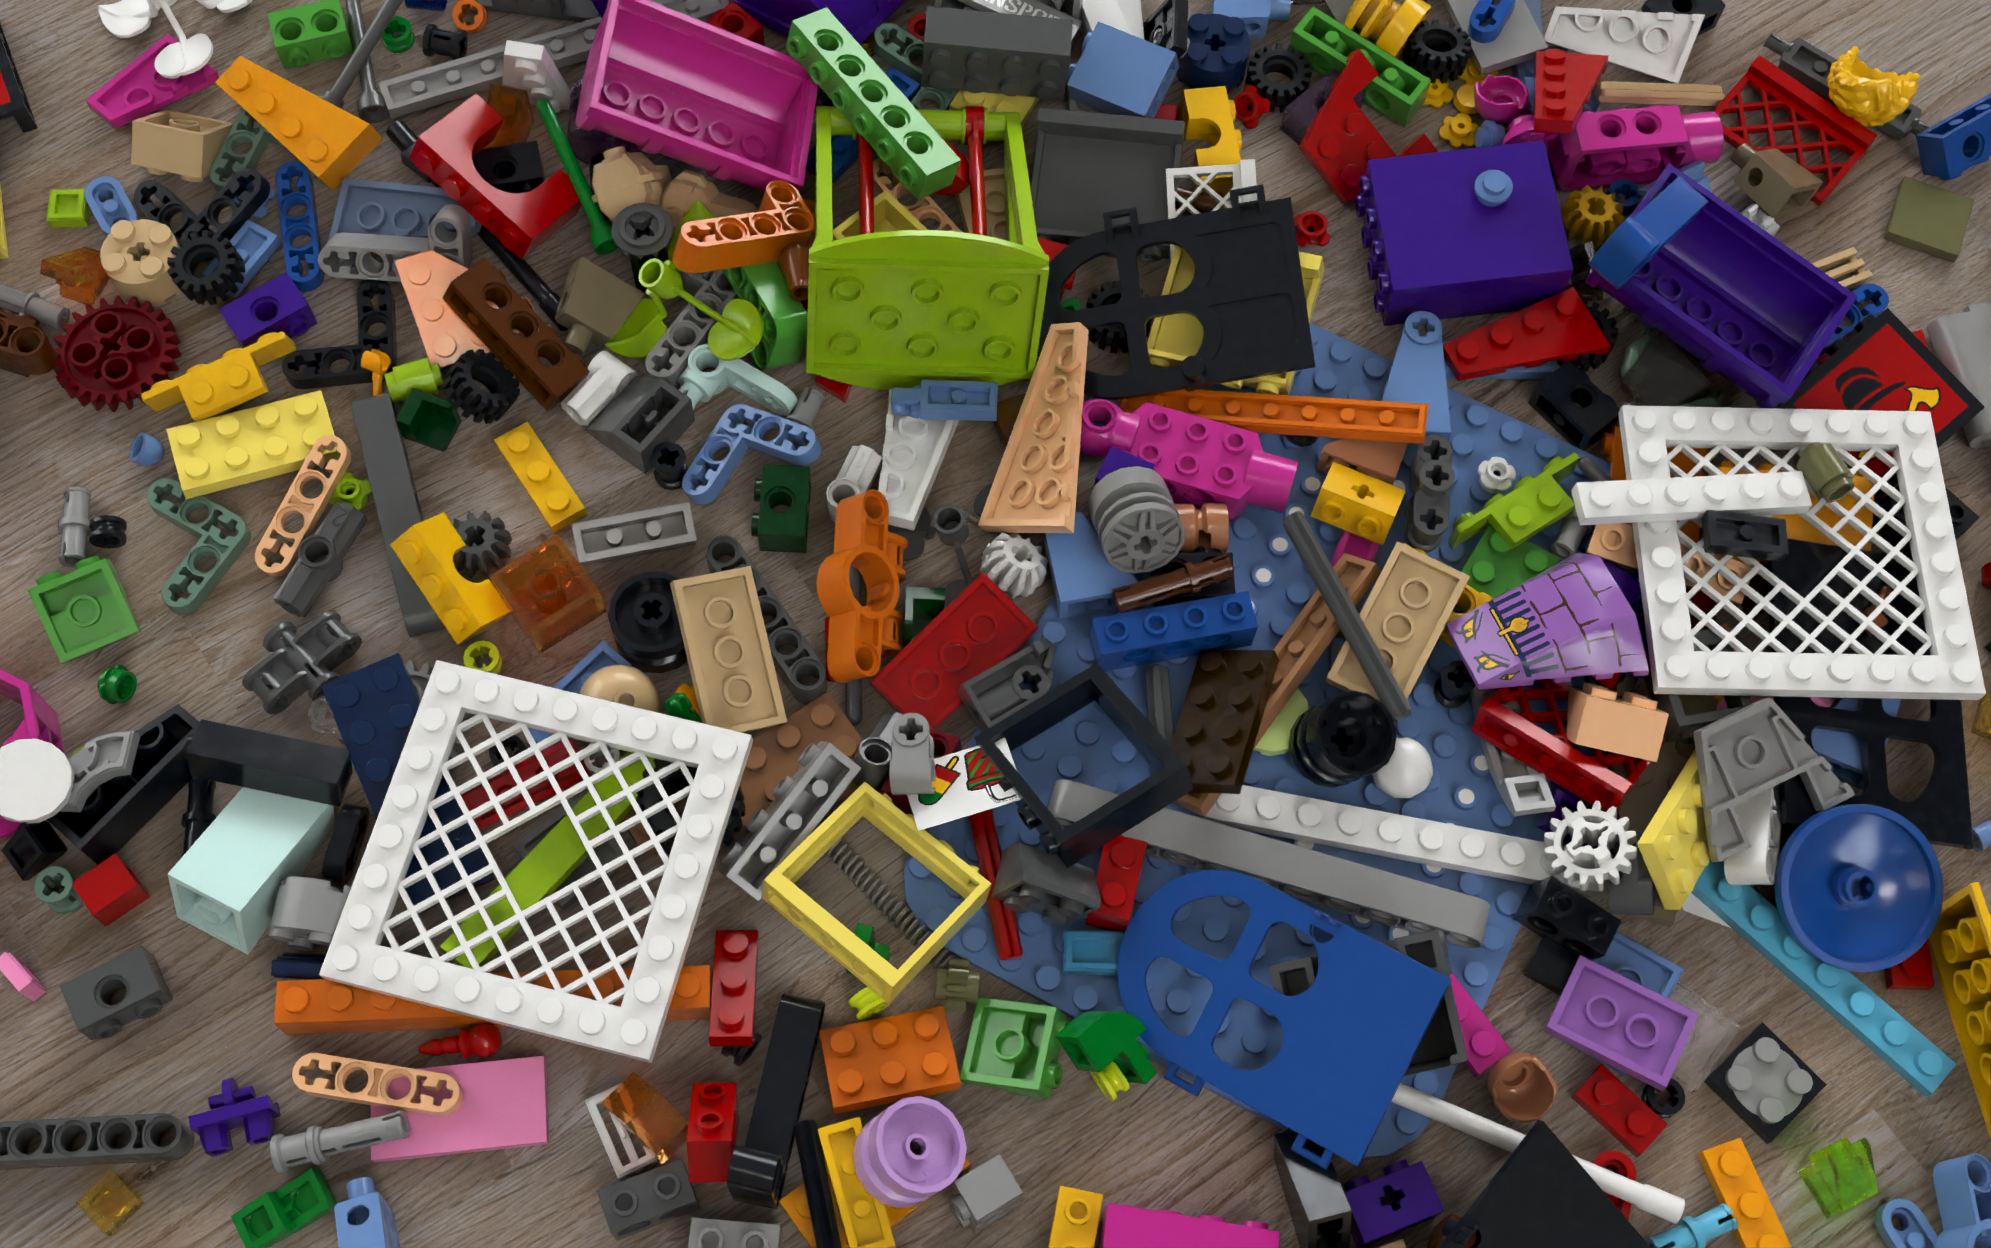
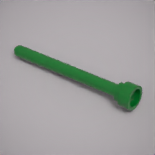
M544 97L539 98L536 102V108L592 226L590 242L596 254L606 255L619 249L614 243L612 225L610 222L605 221L598 204L593 203L591 197L593 193L550 101Z

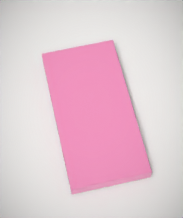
M544 1056L418 1068L452 1076L463 1090V1101L460 1108L448 1116H433L405 1111L410 1127L409 1137L371 1146V1161L376 1163L549 1144L546 1058ZM397 1077L392 1080L388 1086L389 1097L394 1100L406 1097L411 1089L409 1078ZM425 1080L420 1081L421 1094L432 1096L437 1101V1106H441L444 1099H451L453 1094L446 1088V1084L442 1085L441 1090L436 1092L426 1090L423 1087ZM420 1096L416 1102L418 1104L421 1103ZM370 1105L371 1118L399 1111Z

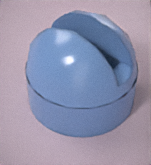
M142 432L137 435L132 443L129 459L142 466H152L163 458L164 447L158 439Z

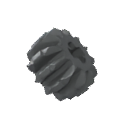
M468 511L465 522L454 518L453 526L466 544L465 547L453 556L456 570L464 569L466 576L470 578L478 570L481 571L484 577L488 578L489 568L491 567L502 571L503 563L501 559L511 558L512 553L508 546L511 544L512 537L509 531L504 530V522L499 517L492 520L490 514L486 511L479 518H475L474 514Z

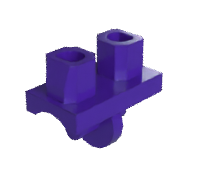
M234 1078L222 1081V1094L208 1097L211 1111L188 1117L190 1130L200 1136L205 1153L211 1157L232 1151L230 1130L243 1126L247 1143L250 1145L270 1141L274 1135V1118L281 1116L279 1104L277 1102L272 1103L268 1095L255 1098L253 1085L238 1089Z

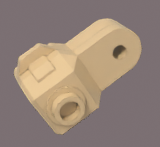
M624 146L615 147L603 152L605 159L601 163L594 165L592 187L595 194L591 197L593 203H598L600 210L612 222L619 212L633 204L649 203L660 207L662 194L667 184L672 180L668 165L655 166L642 152H626Z
M686 169L667 184L662 194L660 208L665 210L670 216L674 233L696 200L702 202L715 218L758 212V209L751 202L720 193L715 184L706 181L703 174Z

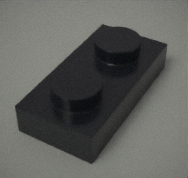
M1707 510L1701 518L1704 552L1780 562H1783L1789 555L1785 519Z

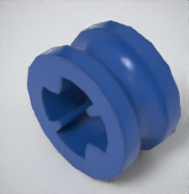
M1626 179L1613 182L1606 194L1616 193L1615 202L1624 204L1622 216L1632 214L1641 198V195H1638L1637 190L1640 188L1637 184ZM1618 194L1625 195V198H1624V199H1625V200L1628 199V201H1627V202L1621 201V200H1620L1621 196H1618V197H1617V195H1618Z

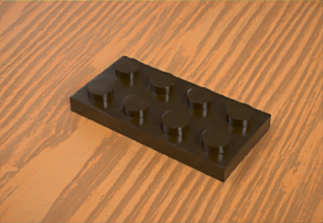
M1200 650L1170 745L1188 765L1193 790L1190 792L1240 794L1279 663V658L1274 650Z

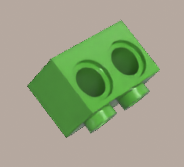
M324 0L267 13L275 48L284 69L302 67L306 64L327 59H337L354 52L347 20L340 0Z

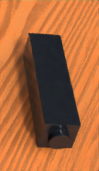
M202 719L195 735L190 734L187 737L183 751L184 758L188 759L192 777L338 807L341 805L353 774L351 753L348 749Z

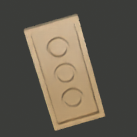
M1397 541L1359 615L1408 700L1470 576ZM1346 640L1325 682L1345 692L1353 690L1367 693L1380 701Z
M751 566L673 580L670 583L702 723L741 733L787 723Z

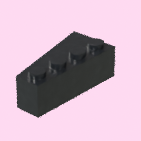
M179 704L172 707L136 731L140 735V740L131 775L114 777L99 785L87 798L81 812H58L55 816L46 820L97 865L117 853L193 778L190 773L188 759L184 758L183 751L187 737L190 734L195 735L200 722Z

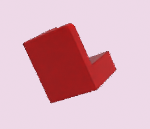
M116 853L72 883V886L92 916L104 926L110 925L150 897L129 865Z

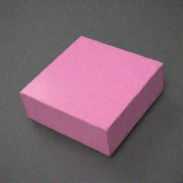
M6 951L0 956L1 972L21 994L35 1002L46 993L44 985L23 961Z

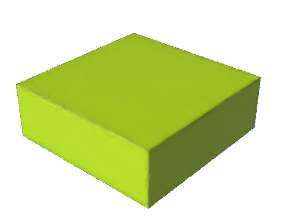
M50 189L46 218L50 228L88 227L90 206L85 199V189Z

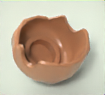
M1516 1052L1504 1056L1489 1072L1488 1093L1495 1106L1508 1120L1521 1123L1540 1119L1553 1107L1558 1093L1557 1084L1546 1065L1536 1055H1531L1527 1052Z

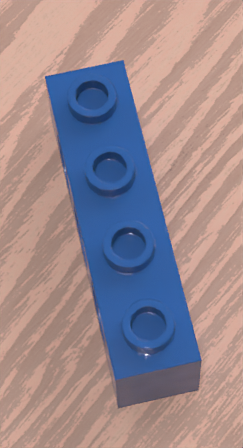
M1991 94L1916 135L1923 175L1937 176L1941 180H1951L1961 176L1962 171L1969 167L1989 160V156H1991Z
M1245 591L1092 618L1089 638L1095 663H1098L1104 671L1195 656L1200 654V650H1229L1252 646L1258 625L1249 592Z

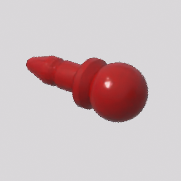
M480 1023L471 1030L461 1028L459 1036L444 1037L442 1040L440 1038L433 1039L421 1045L418 1051L421 1054L441 1056L443 1053L446 1055L454 1054L461 1051L463 1058H470L472 1054L485 1058L494 1055L499 1050L502 1037L496 1026L490 1023Z

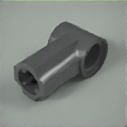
M898 712L884 714L870 737L860 743L855 763L861 767V770L853 779L858 787L866 782L876 791L882 788L889 774L890 759L892 758L893 725L903 714Z
M1635 831L1636 840L1638 843L1639 839L1642 836V833H1640L1639 831ZM1618 841L1615 842L1612 859H1614L1618 853L1620 846ZM1637 843L1632 845L1637 848V859L1629 860L1632 867L1630 874L1619 871L1620 883L1618 885L1613 884L1609 880L1610 914L1654 915V883Z

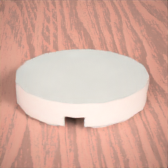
M36 738L19 739L0 748V815L6 820L20 823L26 822L27 824L40 823L55 816L68 803L72 794L74 770L67 756L52 743Z

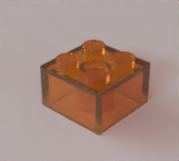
M558 534L489 576L493 586L510 609V614L539 654L607 612L601 592Z

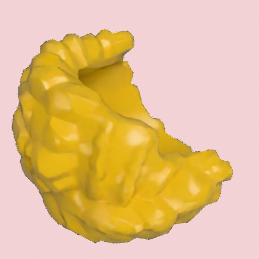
M1853 46L1850 51H1846L1836 62L1831 64L1830 73L1826 79L1829 88V98L1833 100L1840 112L1847 117L1855 119L1863 126H1883L1908 108L1919 87L1917 81L1920 79V75L1917 72H1908L1906 75L1898 76L1896 72L1885 73L1877 68L1871 69L1864 62L1860 61V58L1857 56L1859 49L1857 46Z

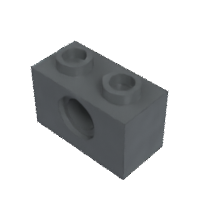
M142 945L60 985L78 1031L91 1040H102L114 1036L121 1031L122 1025L136 1018L145 1019L162 1010V1005L173 1000L155 957ZM126 988L124 999L118 1004L111 1005L114 993Z

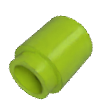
M428 357L392 367V372L384 374L393 403L399 401L405 403L412 388L433 396L440 394L438 386L444 383L438 362L431 364Z

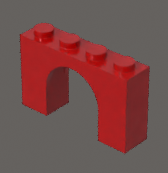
M474 94L419 135L409 159L422 173L427 174L450 198L456 200L479 224L485 226L507 249L514 252L522 260L577 215L582 204L569 177L561 169L537 188L526 193H509L499 190L480 176L473 164L472 157L495 139L504 118L480 96Z

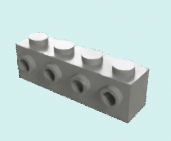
M820 741L817 746L811 743L803 751L797 761L801 766L792 778L785 776L772 792V796L775 799L766 811L761 808L753 815L746 825L749 833L740 844L736 841L733 842L720 859V862L724 865L720 868L719 872L757 901L762 897L764 879L812 833L861 770L859 765L830 742Z

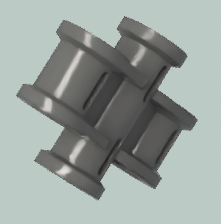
M1437 435L1425 437V443L1418 445L1417 454L1410 466L1409 485L1413 496L1407 501L1405 506L1407 541L1412 548H1418L1424 552L1435 550L1441 543L1442 534L1447 530L1450 500L1446 491L1453 486L1455 480L1454 470L1452 469V446L1445 438Z
M335 610L322 613L298 634H296V627L291 622H283L275 626L265 636L263 647L273 653L252 667L244 676L242 684L246 690L254 691L264 702L263 707L267 713L276 714L283 711L307 690H309L308 694L312 701L321 702L326 700L321 685L341 677L337 672L331 671L352 657L362 643V639L358 634L350 633L340 622L341 616Z

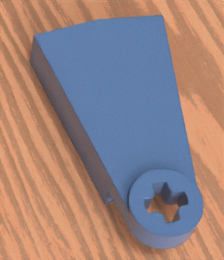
M1416 311L1407 317L1403 326L1381 401L1428 404L1429 412L1425 437L1437 435L1448 441L1452 432L1442 342V324L1433 313ZM1418 325L1425 326L1426 337L1419 336Z

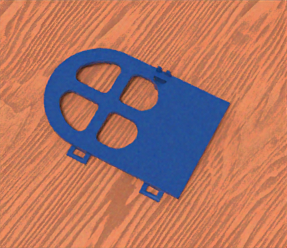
M1203 870L1185 874L1171 880L1153 892L1141 904L1127 926L1119 950L1117 970L1118 987L1125 1012L1136 1017L1144 1024L1146 1029L1139 1036L1147 1045L1170 1061L1164 1074V1079L1196 1097L1200 1094L1205 1082H1208L1292 1129L1298 1135L1291 1150L1325 1170L1328 1168L1334 1154L1356 1166H1360L1452 980L1258 879L1228 870ZM1222 896L1244 901L1249 906L1251 914L1231 956L1224 961H1220L1175 936L1173 920L1180 908L1199 899ZM1277 923L1289 924L1307 934L1315 944L1318 953L1319 965L1316 979L1309 989L1299 995L1286 996L1255 980L1251 975V966L1270 928ZM1312 925H1314V928H1313L1314 937L1312 936V931H1311ZM1167 957L1205 977L1212 983V994L1193 1032L1186 1037L1176 1035L1164 1024L1150 999L1146 985V976L1150 965L1157 958ZM1241 998L1274 1015L1280 1022L1283 1031V1044L1277 1056L1270 1063L1253 1071L1240 1070L1223 1061L1216 1055L1213 1048L1214 1040L1235 1000ZM1180 1067L1196 1076L1193 1084L1176 1076ZM1307 1139L1326 1148L1322 1157L1304 1148Z

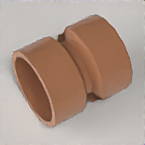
M1204 503L1200 509H1196L1193 504H1174L1185 528L1184 543L1180 551L1183 553H1194L1196 548H1200L1201 550L1217 549L1222 553H1227L1229 517L1226 503Z

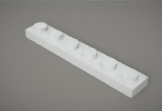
M1802 471L1576 482L1571 490L1580 525L1701 519L1707 510L1754 516L1807 513L1812 507Z

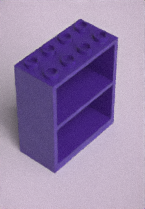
M1544 140L1368 160L1365 175H1361L1359 179L1360 195L1355 196V208L1357 216H1363L1364 226L1361 228L1362 245L1364 249L1369 248L1371 258H1368L1367 261L1368 276L1370 281L1375 280L1377 288L1373 294L1374 308L1376 313L1381 312L1384 326L1405 324L1407 317L1416 311L1431 312L1439 320L1519 311L1565 291L1574 269ZM1484 171H1502L1512 181L1513 190L1511 196L1499 206L1489 207L1483 205L1474 192L1475 181Z

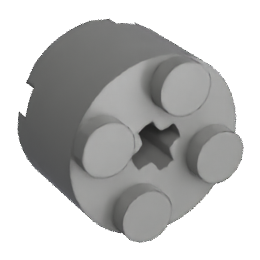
M297 876L287 877L286 880L281 879L268 937L287 941L288 947L313 951L314 945L319 944L327 946L326 950L328 951L351 886L344 885L343 893H341L340 889L330 886L331 881Z

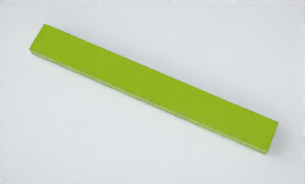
M626 752L618 761L631 755L632 753ZM646 756L654 769L656 767L653 761L655 758ZM641 759L621 769L620 772L628 787L644 779L642 773L646 768ZM615 774L594 785L602 802L623 791ZM590 791L572 808L575 816L597 805ZM637 793L633 794L635 799H639ZM626 798L607 809L615 826L633 809V806L629 799ZM602 813L580 824L589 841L610 830ZM568 814L505 878L521 911L552 895L589 855ZM499 884L488 897L502 890L501 885ZM507 897L486 908L494 926L516 915ZM480 912L466 919L460 925L467 941L488 930ZM520 922L499 933L503 944L522 926ZM455 932L440 946L441 953L446 954L461 945ZM493 938L471 949L480 967L484 966L499 951ZM465 953L454 957L452 960L459 966L473 969Z

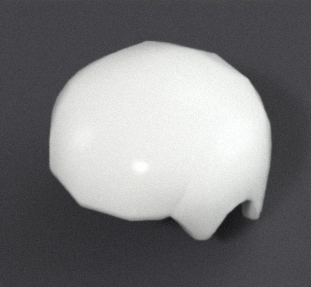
M1408 737L1396 738L1395 750L1389 762L1372 775L1375 786L1391 797L1411 798L1427 788L1433 776V766L1430 755L1424 746Z

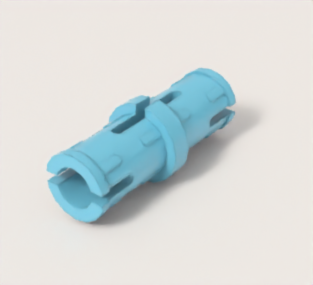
M1722 1203L1695 1218L1686 1216L1680 1219L1678 1226L1654 1237L1647 1238V1243L1651 1248H1660L1666 1245L1665 1248H1705L1706 1242L1729 1231L1736 1230L1738 1224L1736 1218L1725 1219L1718 1223V1220L1733 1214L1732 1210L1725 1203Z

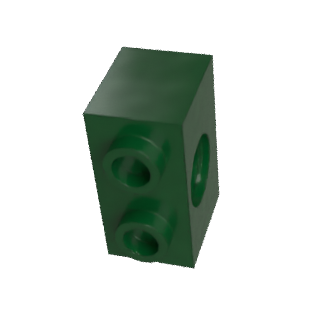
M763 464L762 479L756 478L754 486V501L760 502L759 513L752 514L751 536L758 537L760 551L806 553L812 485L810 466ZM778 505H786L790 507L788 510L784 512H776L772 510L774 507Z

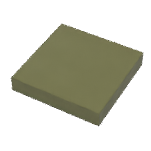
M1904 176L1898 187L1884 239L1954 263L1960 254L1974 199Z

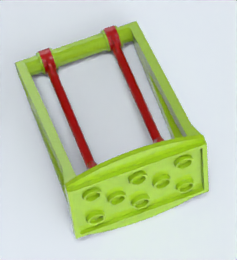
M816 105L815 240L812 247L809 248L806 373L816 374L855 386L888 391L892 388H912V386L921 385V380L996 382L1000 386L1022 379H1031L1037 361L1049 276V255L1044 253L1037 238L1020 113L991 112L983 106L961 107V110L917 109L942 138L946 140H960L961 144L968 145L972 233L941 230H899L874 233L873 148L863 136L857 133L852 123L835 106ZM831 136H852V140L858 141L859 235L833 241ZM987 141H1003L1006 240L990 237L987 233L982 145H986Z

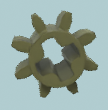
M950 958L949 968H938L935 999L946 1000L945 1011L965 1013L966 1002L977 1003L980 971L969 970L970 960Z

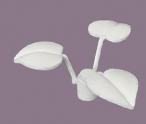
M122 0L114 4L98 5L99 15L103 24L111 34L118 38H130L144 32L150 26L151 18L158 15L160 8L164 10L180 41L165 47L155 59V68L159 75L164 78L174 79L181 75L194 73L205 66L212 57L213 43L207 35L200 33L186 39L183 30L170 9V6L177 0ZM253 0L196 1L208 9H213L217 6L220 12L230 13L247 6Z

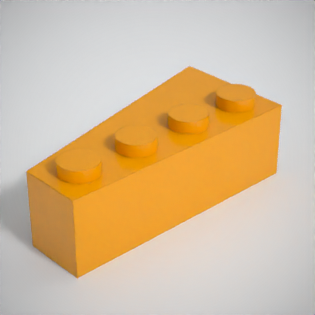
M239 56L215 81L220 88L333 191L340 185L343 178H346L383 139L368 122L242 56Z

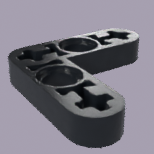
M249 168L242 169L227 182L202 212L196 215L170 189L156 180H146L136 188L134 203L150 220L166 224L174 234L180 247L182 245L179 243V240L183 237L187 242L192 240L190 236L192 232L196 231L202 237V230H209L214 235L213 231L208 228L210 225L216 228L217 232L224 239L227 238L230 241L243 224L266 201L270 193V184L257 171ZM250 182L255 187L251 193L246 188ZM155 193V196L165 204L161 209L153 204L150 199L152 194ZM238 197L243 203L239 205L233 199ZM225 207H232L233 215L231 219L226 223L220 224L218 220L220 211ZM183 212L185 218L179 228L171 229L170 221L173 215ZM208 258L204 260V262L209 261L213 258Z
M366 280L358 288L357 345L298 350L286 356L283 360L282 369L291 386L297 389H312L372 383L373 372L361 367L363 353L365 351L371 352L372 349H380L381 352L386 353L390 357L391 363L386 373L393 371L392 367L397 366L395 299L390 285L386 281ZM374 293H381L378 297L380 310H375L371 299L374 298ZM375 323H384L387 325V330L380 336H371L367 334L369 327ZM346 359L350 361V366L344 372L334 373L330 371V366L336 360ZM319 362H321V367L323 370V373L319 374L318 370H320V367L318 365ZM300 365H306L307 368L304 369L303 374L297 375L296 372L299 371Z

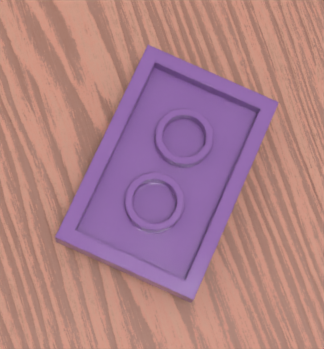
M1580 955L1543 1032L1663 1092L1670 1081L1699 1014Z

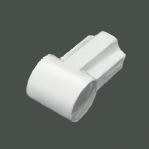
M608 351L599 352L592 359L587 368L590 371L588 375L561 402L562 409L579 425L588 426L637 376L635 370Z
M862 444L860 446H852L836 480L832 481L827 487L828 516L833 522L836 521L838 505L836 501L870 490L883 461L882 456L878 455L874 449Z

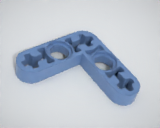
M733 405L724 412L682 479V487L695 504H709L718 497L749 447L790 463L804 466L816 461L821 454L822 445L814 431L807 426L749 405ZM745 420H747L748 424H749L753 429H752V431H751V429L749 428V426L744 425V424H738L736 427H735V425H736L737 422H738V423H744ZM772 428L780 429V433L775 439L763 441L762 438L766 431ZM790 439H792V441H793L794 443H796V444H798V445H801V446L798 448V450L796 449V447L794 446V444L790 441ZM724 447L730 448L726 458L720 461L713 460V455L717 450ZM706 482H708L705 487H704V486H698L697 489H696V486H697L698 484L704 485Z

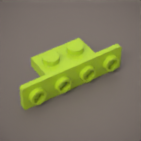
M1576 452L1564 459L1558 456L1551 460L1543 468V472L1533 478L1532 475H1527L1515 484L1512 492L1505 496L1501 493L1493 496L1484 504L1483 510L1475 515L1471 512L1464 514L1453 524L1454 531L1448 543L1452 548H1455L1491 524L1507 545L1514 549L1563 518L1574 509L1575 504L1558 483L1572 474L1580 457Z

